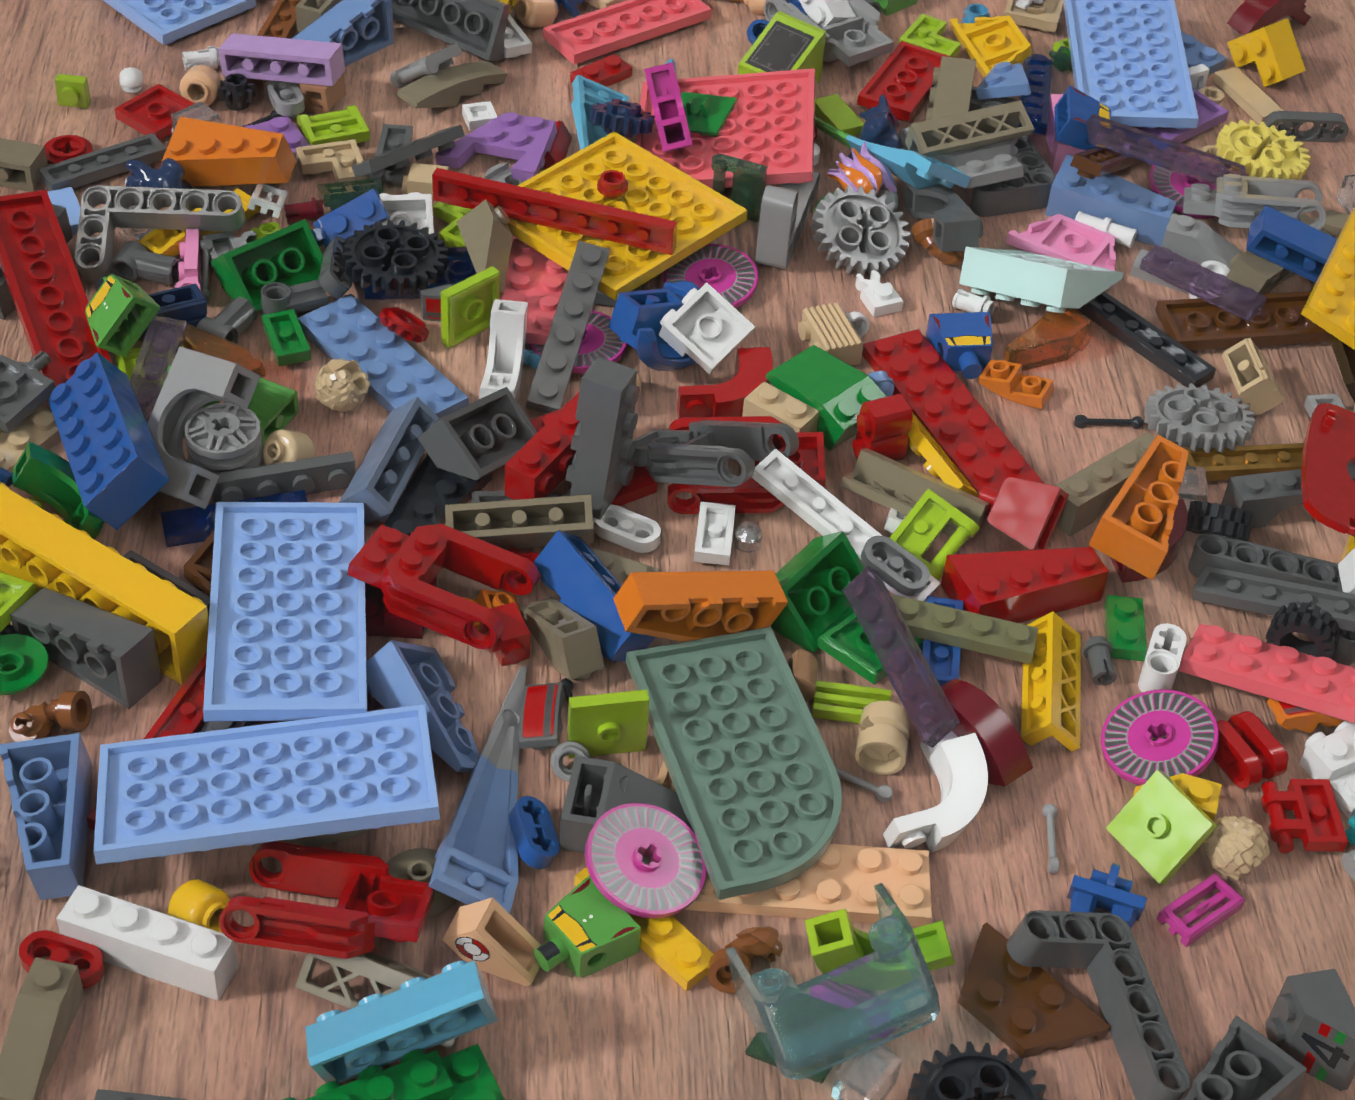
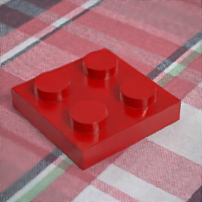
M157 84L114 108L117 120L143 135L154 133L159 140L165 139L174 132L179 117L192 119L201 117L200 106L161 84Z

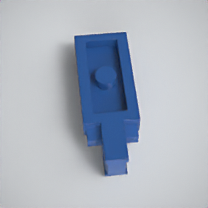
M373 188L320 217V220L313 223L315 229L311 231L318 246L324 245L326 247L336 236L347 240V237H354V230L363 232V225L374 228L376 221L382 224L389 220L390 216L378 191Z

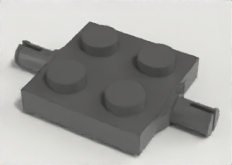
M39 351L34 358L25 363L0 355L1 430L10 433L44 403L56 387L54 380L39 372L51 362L47 353Z

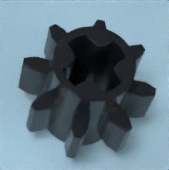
M234 73L226 76L224 81H220L221 87L218 88L219 101H226V107L234 111H241L248 108L249 104H253V97L256 96L255 84L248 83L246 76Z

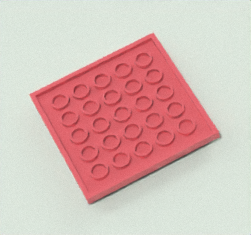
M815 68L677 79L680 95L682 92L737 98V103L726 119L724 126L719 131L718 136L699 135V133L690 132L692 147L663 153L656 119H654L652 133L648 132L647 135L639 133V135H636L635 144L711 189L813 182ZM646 81L642 83L640 105L643 111L654 115Z

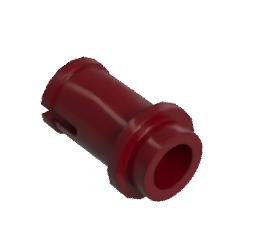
M315 197L307 202L284 204L287 224L304 219L306 221L315 219L316 222L325 215L322 200H315Z

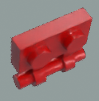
M1291 779L1287 787L1288 791H1279L1274 781H1267L1262 784L1263 796L1261 797L1263 811L1269 814L1271 821L1268 828L1272 841L1277 843L1280 853H1290L1294 850L1293 838L1302 839L1305 851L1344 852L1348 840L1329 779ZM1284 810H1293L1296 819H1286Z

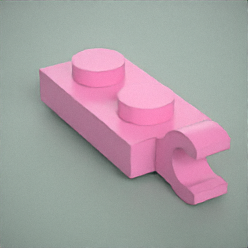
M186 229L185 242H180V260L184 262H179L178 264L180 281L176 283L175 288L196 283L201 291L202 251L200 249L199 229Z

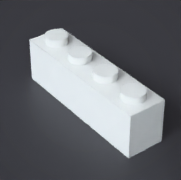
M80 885L77 886L56 918L60 934L95 945L100 949L104 962L217 1001L220 1000L238 969L235 941L230 940L223 933Z

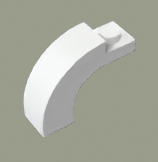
M494 300L490 317L488 358L485 374L480 386L479 399L507 387L517 401L524 361L528 302Z
M975 733L942 741L938 744L929 760L940 784V804L930 809L894 818L883 833L888 848L903 845L905 849H909L926 841L929 851L932 853L956 840L969 825L984 802L988 786L987 763Z

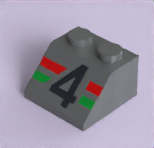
M1336 969L1287 976L1272 1011L1266 1020L1265 1029L1268 1039L1305 1066L1307 1074L1339 1091L1347 1090L1355 1076V1007Z

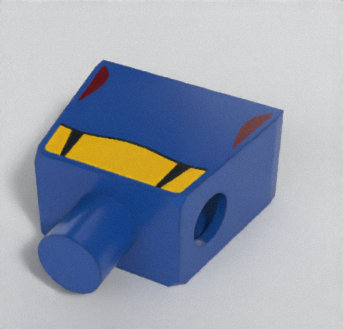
M1073 86L1067 88L1054 107L1055 140L1060 143L1086 151L1103 146L1105 142L1117 146L1123 137L1124 131L1112 125L1111 109Z
M990 312L929 314L925 338L952 371H962L966 379H975L980 376L990 361L993 348Z

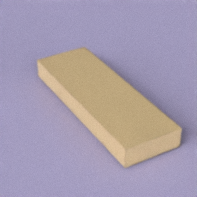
M1238 67L1214 72L1212 81L1259 125L1261 121L1264 122L1270 113L1284 111Z

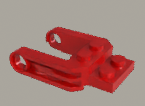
M772 416L684 417L674 420L668 430H689V423L703 420L781 422ZM796 432L799 439V447L797 452L788 459L826 489L823 432ZM774 434L773 444L775 448L784 452L786 449L785 440L782 436ZM754 461L755 467H756L761 461ZM753 478L736 487L672 483L667 488V504L672 511L679 514H699L701 502L736 505L735 514L774 513L785 505ZM680 492H690L694 496L690 499H680L676 495Z
M381 524L351 560L347 572L348 576L380 588L384 594L383 602L390 613L477 649H489L496 643L504 629L502 619L496 612L487 607L431 585L430 583L439 571L445 568L496 590L503 589L520 596L530 594L539 581L538 568L529 559L443 524L417 526L410 536ZM511 571L521 572L526 577L527 583H519L514 580ZM474 622L485 624L491 634L480 633L475 628Z
M276 841L265 842L256 849L249 862V873L257 884L271 889L340 899L337 906L330 907L264 897L262 899L237 896L229 900L219 917V926L227 938L238 943L349 959L373 951L379 937L388 938L391 941L400 943L407 941L417 943L433 903L435 889L428 887L429 883L392 877L389 874V865L379 857ZM264 857H274L280 861L283 870L277 873L270 872L263 867L261 859ZM237 910L246 911L252 915L255 924L242 926L234 920L232 913Z

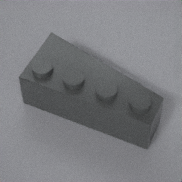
M597 356L581 378L575 417L580 422L572 436L570 448L576 450L572 465L567 467L566 480L572 482L570 490L563 496L591 494L593 517L600 520L621 488L628 486L634 475V466L631 465V458L636 448V440H633V431L638 421V414L634 413L640 387L636 386V369Z
M42 588L10 614L15 634L35 638L45 647L49 661L128 709L133 707L162 681L154 630L47 588Z
M1236 1015L1229 1025L1228 1032L1223 1040L1218 1042L1212 1051L1210 1060L1203 1071L1200 1070L1193 1081L1192 1088L1185 1099L1182 1098V1100H1299L1307 1068Z

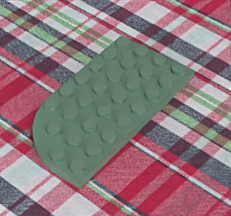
M766 627L626 652V665L636 690H648L650 699L648 721L689 826L696 835L705 867L718 900L774 888L789 882L812 867L828 849L835 836L841 812L842 789L833 760L772 628Z

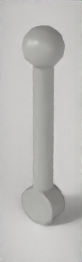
M836 767L840 778L875 793L877 799L881 802L891 800L893 794L891 787L887 785L878 787Z
M1050 803L1042 808V814L1047 820L1048 873L1057 874L1059 859L1056 853L1054 817H1056L1058 810L1054 804Z

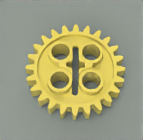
M1239 120L1238 124L1231 121L1230 125H1224L1216 140L1215 148L1219 149L1217 155L1223 156L1222 162L1231 163L1230 169L1238 168L1240 170L1239 175L1248 174L1252 177L1302 180L1311 156L1307 155L1309 150L1302 148L1303 142L1294 141L1296 136L1285 135L1286 130L1277 131L1275 125H1272L1270 128L1266 127L1262 121L1260 125H1257L1253 120H1250L1248 124L1243 120Z

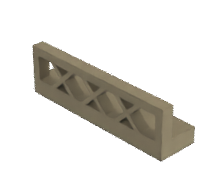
M1019 100L913 123L910 125L905 143L908 150H918L920 154L932 157L1032 135L1034 127L1022 101Z
M868 448L860 451L854 471L843 476L840 484L841 487L889 509L893 508L904 516L908 515L929 488L972 519L980 528L990 504ZM950 521L942 533L952 536L958 527ZM969 536L965 542L972 539L973 537Z
M373 952L349 959L306 953L295 987L352 1009L359 1006L358 1002L360 1000L355 999L348 981L359 976L370 979L375 993H382L384 996L400 990L401 984L416 977L428 979L433 976ZM318 959L331 964L338 981L326 987L310 981ZM343 969L351 971L353 973L348 976H345ZM381 984L389 986L392 989L385 992ZM340 986L343 994L332 989ZM459 1036L440 1045L453 1049L456 1047Z

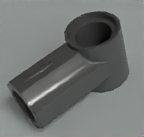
M127 241L122 245L110 263L109 270L111 274L131 282L139 278L174 286L179 277L178 264L180 259L148 252L140 243Z
M319 280L289 287L283 283L273 282L266 284L261 290L262 315L294 309L296 314L316 310L328 304L326 291L321 286Z
M238 297L236 300H232L214 319L205 317L198 323L194 334L195 343L198 346L224 356L231 355L238 345L239 335L257 318L256 309L245 298Z

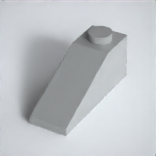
M1172 213L1159 254L1174 260L1188 262L1197 267H1200L1205 261H1218L1231 269L1229 263L1240 250L1203 221L1193 219L1187 215Z

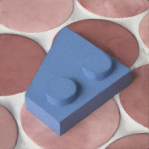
M1001 62L994 65L993 69L976 88L978 100L1031 94L1029 82L1021 63L1010 64V62Z

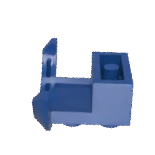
M667 288L619 293L608 328L615 332L622 342L630 344L635 348L639 359L647 367L657 371H675L696 364L687 353L682 357L659 336L662 328L660 324L661 319L671 309L677 311L684 305L678 296Z

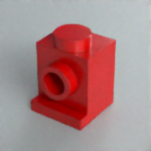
M515 602L490 608L500 616L504 629L496 643L488 651L490 653L495 652L501 666L516 664L530 659L531 633ZM479 622V632L486 635L491 634L489 628Z

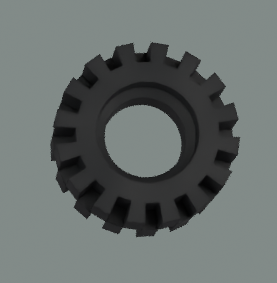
M1191 501L1186 530L1195 534L1215 533L1248 542L1254 513L1241 508H1233V506L1220 505L1219 503Z
M1296 602L1289 603L1288 608L1283 605L1278 612L1276 611L1266 634V643L1280 647L1289 646L1295 648L1298 652L1315 657L1332 658L1340 630H1336L1338 627L1336 620L1330 621L1331 614L1325 612L1323 615L1320 614L1321 607L1316 605L1313 610L1308 609L1309 603L1305 602L1301 603L1300 608L1297 607ZM1292 632L1305 634L1313 641L1301 640L1295 637Z

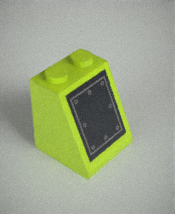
M778 11L739 62L737 74L815 68L816 84L821 80L827 31Z

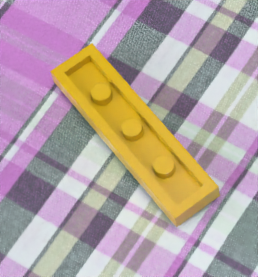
M912 412V426L907 434L909 438L908 447L919 457L923 456L926 459L923 465L935 478L938 479L940 477L944 483L978 498L979 494Z
M587 867L575 874V886H578L585 878L590 876ZM628 913L641 927L639 947L685 991H688L708 975V964L713 953L673 916L645 918Z

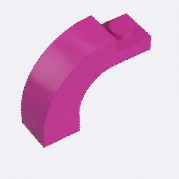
M673 62L644 69L663 153L692 147V140Z

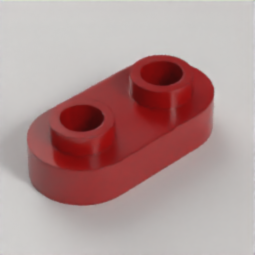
M41 930L29 934L19 946L21 964L27 973L35 957L49 956L46 960L76 965L79 970L87 968V970L79 972L83 989L95 985L104 975L105 965L102 953L98 947L90 943L52 931Z

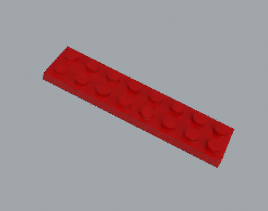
M47 190L0 196V265L33 357L39 351H43L51 359V362L39 371L40 374L54 380L55 386H58L61 383H65L75 374L78 365L82 361L90 359L96 352L111 362L107 350L97 347L85 313L89 301Z
M919 329L864 343L863 358L874 372L885 371L888 377L893 379L895 386L892 395H903L915 416L978 494L985 485L1000 490L1006 477L1044 483ZM989 508L987 509V512H986L987 517L989 516V514H990V512H991V509H989Z

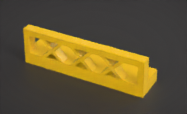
M1052 611L1028 624V626L1037 627L1038 632L1031 664L1023 663L1021 739L1032 746L1053 736L1072 752L1081 747V635ZM1061 719H1062V721H1063V723H1064L1066 729H1065L1063 726H1061Z

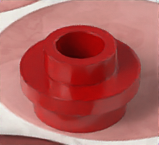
M608 170L603 172L597 181V190L608 198H618L628 191V181L622 172Z

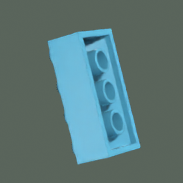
M464 960L456 961L445 966L441 974L431 978L416 977L401 984L400 990L385 996L382 993L372 994L361 999L357 1007L344 1012L333 1010L317 1017L316 1023L305 1027L308 1060L311 1068L326 1083L330 1081L343 1083L358 1077L360 1072L367 1067L373 1065H381L383 1067L401 1060L406 1053L412 1050H426L498 1021L479 967L475 960L469 963Z

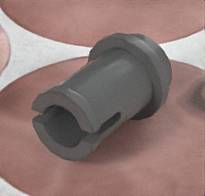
M1103 636L1089 638L1083 648V655L1089 660L1092 680L1096 685L1101 683L1100 676L1103 685L1111 684L1117 678L1110 655L1113 647Z

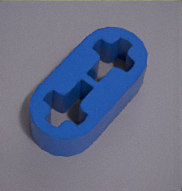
M523 796L517 801L508 816L512 834L521 859L532 868L545 869L552 863L560 850L558 837L546 805L537 798Z

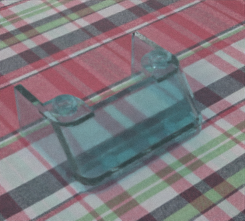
M882 883L874 886L880 920L875 922L869 931L870 944L875 952L802 984L796 985L788 972L778 968L765 969L750 976L735 948L726 949L736 995L779 1071L787 1078L801 1080L811 1077L934 1021L939 1015L940 1002L938 992L912 926Z

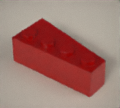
M1092 547L947 555L941 586L949 599L963 601V611L1021 623L1043 617L1052 611L1058 613L1101 601L1109 570Z

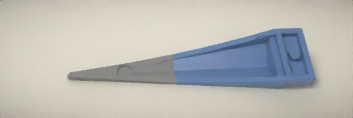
M525 665L521 666L516 673L436 852V862L428 886L467 905L493 897L509 914L519 880L517 847L508 816L517 803L519 721L527 672Z

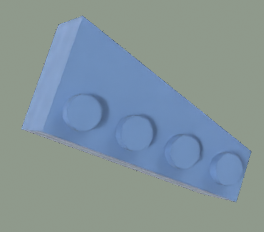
M342 0L292 39L342 43L346 67L394 43L392 0Z
M1066 155L1051 186L1045 215L1054 216L1061 214L1075 220L1078 212L1082 211L1101 219L1108 217L1112 219L1113 223L1137 229L1136 241L1161 248L1166 228L1175 209V201L1112 173L1102 177H1095L1094 180L1077 174L1078 169L1070 166L1073 156Z
M80 733L0 744V755L4 763L5 778L12 799V810L16 818L25 868L40 900L71 896L77 886H83L88 829L87 816L89 815L92 761Z

